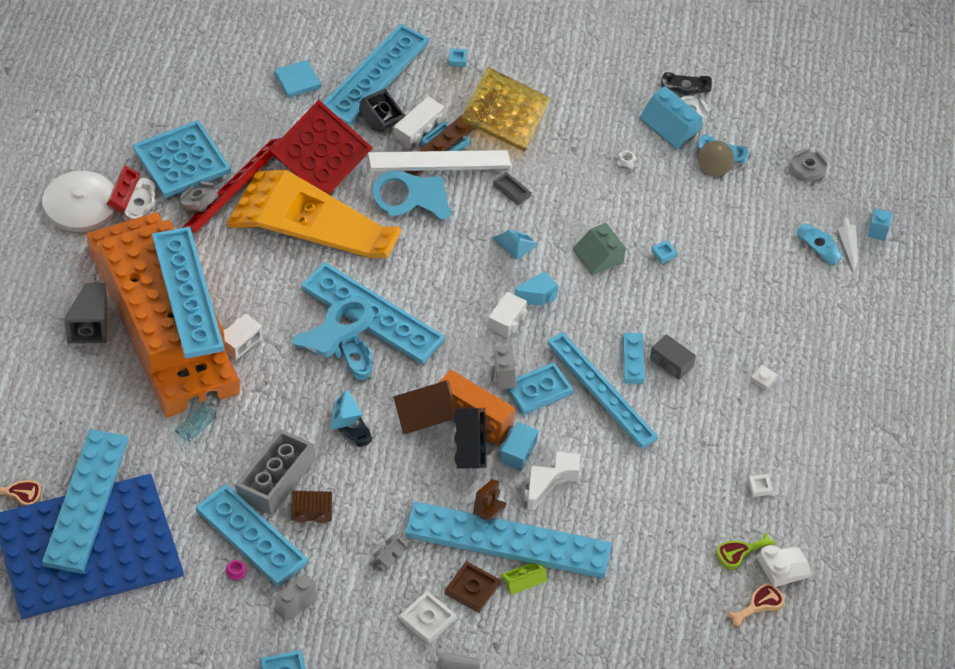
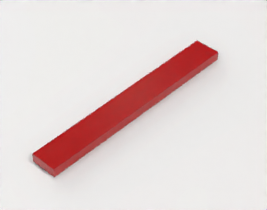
M281 138L271 139L217 192L218 198L207 205L205 211L197 212L182 228L190 227L191 232L196 233L273 156L269 151Z

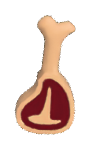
M24 480L15 482L7 488L0 487V495L16 500L21 507L40 502L42 490L39 482Z
M763 584L752 595L750 606L737 613L729 612L728 617L733 620V626L739 627L742 620L753 613L779 611L784 605V596L772 584Z

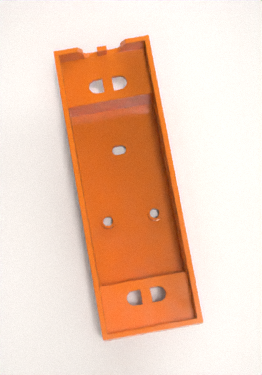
M155 212L86 233L88 249L103 282L106 284L108 293L163 413L167 418L185 412L188 407V400L195 396H198V401L202 402L206 400V393L216 391L217 396L221 400L240 394L239 378L225 351L224 330L217 316L216 320L224 344V351L187 359L184 357L175 320L168 317L173 313L152 239L153 233L174 230L170 219L162 221L159 213ZM200 364L207 367L205 371L199 373L195 369V366ZM186 369L189 376L182 378L177 375L179 371Z

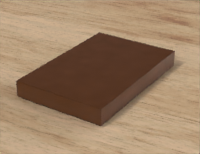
M449 380L393 396L403 435L454 420L456 406Z

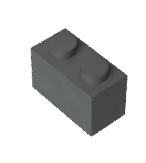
M667 334L652 346L650 359L656 365L661 366L671 376L679 380L694 367L696 358L694 353Z

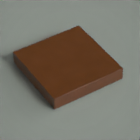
M466 561L447 586L444 594L480 614L500 586L501 580Z

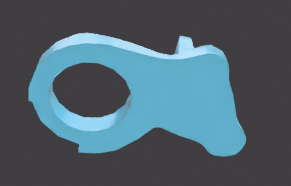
M388 171L377 178L373 185L372 193L375 202L388 215H403L416 205L432 212L439 220L448 219L451 215V209L448 205L444 189V181L439 176L422 178L402 171ZM399 181L408 188L409 195L404 203L390 206L381 199L380 191L387 182Z
M351 297L342 301L338 299L328 309L324 324L308 332L297 334L292 339L293 344L297 348L307 349L314 355H322L327 358L335 354L339 359L342 356L339 343L370 326L374 319L372 306L366 298ZM354 308L364 310L362 317L358 321L348 325L339 323L340 317L346 311Z

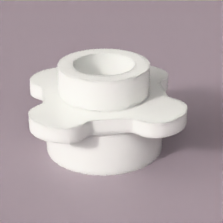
M623 151L619 154L617 165L632 169L634 168L636 156L630 151Z

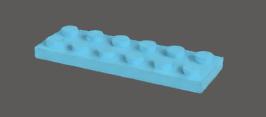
M227 484L196 506V512L276 587L282 585L308 564V558Z

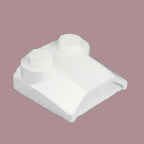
M768 545L761 550V553L757 554V561L774 587L809 578L812 575L808 561L799 547L793 546L779 549L776 546Z

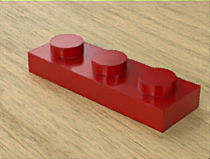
M124 165L107 201V205L123 214L141 174Z

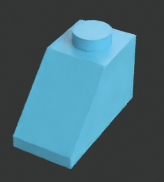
M875 208L868 237L885 241L893 212Z
M543 271L516 287L514 295L526 300L527 304L543 306L557 298L559 285Z

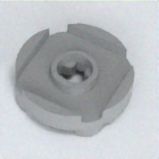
M802 149L794 154L791 161V169L803 182L808 183L811 180H818L826 174L827 159L819 151L814 153L810 152V149Z
M210 182L199 183L200 186L196 188L194 186L187 188L180 197L184 209L189 211L197 210V212L205 211L207 205L218 198L214 185Z

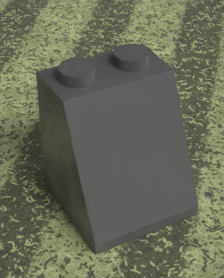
M85 283L65 315L64 320L68 344L107 343L108 302L105 283Z

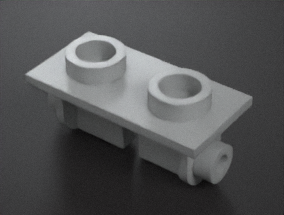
M400 532L397 536L392 534L385 541L387 546L384 549L380 547L372 555L374 560L370 565L375 562L378 570L381 572L388 570L396 560L391 554L393 553L398 558L408 548V541L400 538L403 532Z

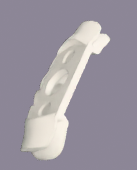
M141 178L138 181L128 206L124 211L123 219L125 221L142 217L154 207L155 183L146 178ZM141 199L144 205L136 206L133 201Z

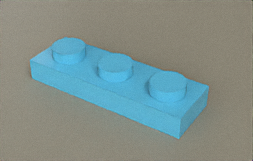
M623 333L624 382L644 384L643 333Z

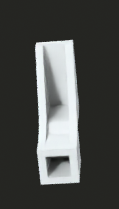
M557 452L556 459L551 461V468L531 466V473L526 474L525 484L529 485V490H525L524 502H528L527 510H535L556 484L565 481L578 482L580 454Z

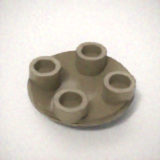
M721 141L706 143L698 154V164L701 170L709 176H724L734 163L732 149Z

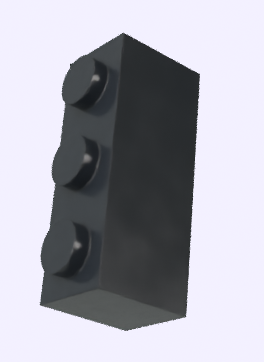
M456 408L454 414V423L456 424L454 442L457 446V452L454 459L457 469L486 468L485 408Z

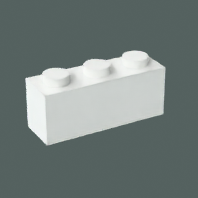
M428 96L394 126L393 138L407 148H412L426 134L430 133L434 127L444 121L445 107Z

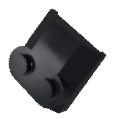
M386 88L362 98L359 102L361 114L371 128L377 132H383L387 127L399 122L406 116Z

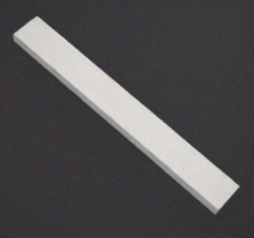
M508 150L368 152L367 154L370 171L510 169L511 167Z

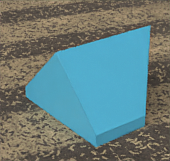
M511 229L492 237L516 260L538 245L526 233Z

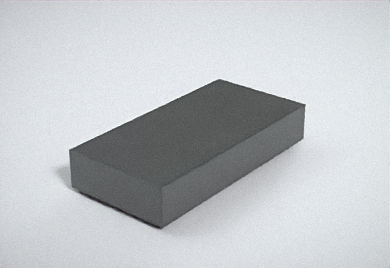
M507 172L493 180V185L518 206L531 197L532 192Z

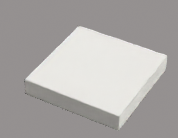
M426 591L398 616V620L429 645L457 620V615Z

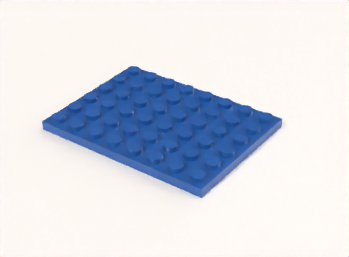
M151 473L114 483L83 574L44 567L42 565L65 496L0 512V546L21 620L184 576V571Z

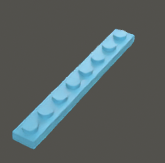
M564 332L548 340L547 345L641 449L657 441V434Z

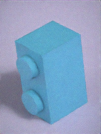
M517 422L514 428L509 429L506 443L503 442L500 446V462L523 470L538 441L539 430Z

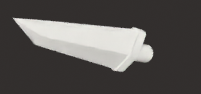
M848 218L842 219L843 226L838 228V233L854 272L858 264L856 225H850Z

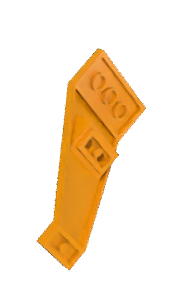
M288 170L257 171L226 222L229 228L261 227L372 259L388 258L402 232L399 226L383 227Z

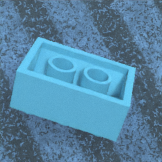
M666 86L651 97L640 115V119L676 150L702 130V116Z

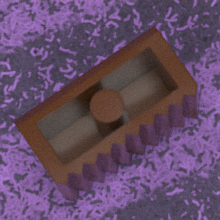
M293 490L291 520H295L298 523L306 521L326 523L327 521H332V492Z

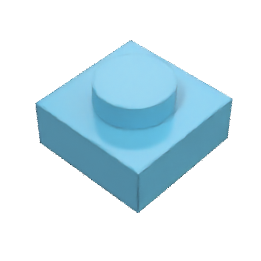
M450 48L449 66L466 67L467 49Z
M668 240L653 246L651 250L661 264L676 258L678 254Z

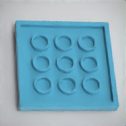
M199 120L133 144V151L164 198L183 192L191 186L196 187L201 182H209L231 173V167Z

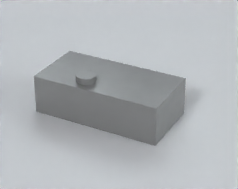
M280 429L235 484L237 494L249 505L272 515L316 460L314 444Z

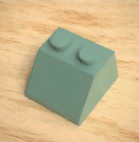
M604 223L590 229L573 247V251L591 275H595L623 263L626 247L609 225Z

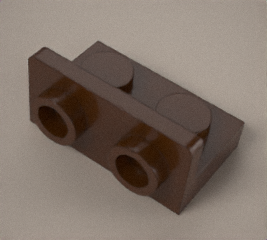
M491 479L476 492L473 514L483 520H492L506 507V502L497 500L500 494L498 480Z

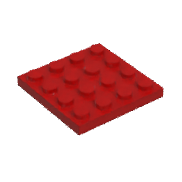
M318 99L269 152L294 175L330 195L367 156L368 152L372 151L373 147Z

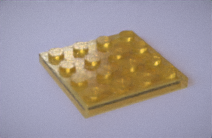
M487 67L460 120L525 152L551 97Z

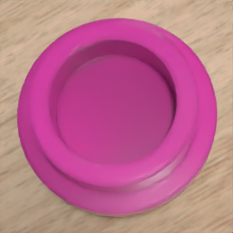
M239 560L231 561L226 566L227 577L232 580L242 579L246 575V566Z

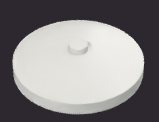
M74 171L63 174L54 179L44 191L42 199L44 213L53 225L66 231L87 232L98 229L109 222L116 212V209L107 205L114 185L104 176L94 172Z

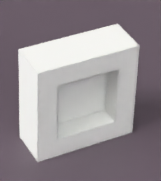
M761 365L752 375L750 381L767 391L776 381L778 374Z
M769 474L749 476L748 482L753 497L772 495L773 488Z

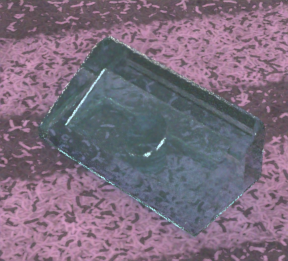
M201 405L175 429V432L190 442L216 418V410Z

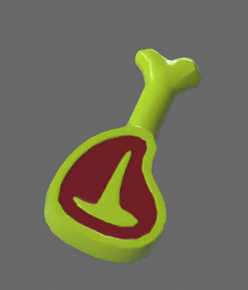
M764 533L761 540L751 544L742 541H727L717 547L716 555L724 568L736 570L741 566L743 558L749 556L751 552L768 545L775 546L776 542L770 539L767 533Z

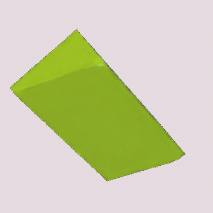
M529 563L500 574L511 595L548 581L546 569L539 563Z

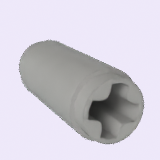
M439 652L437 667L441 669H480L481 661L476 658Z

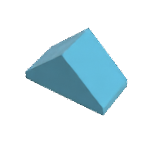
M345 390L335 400L329 428L337 429L352 426L363 415L349 391Z

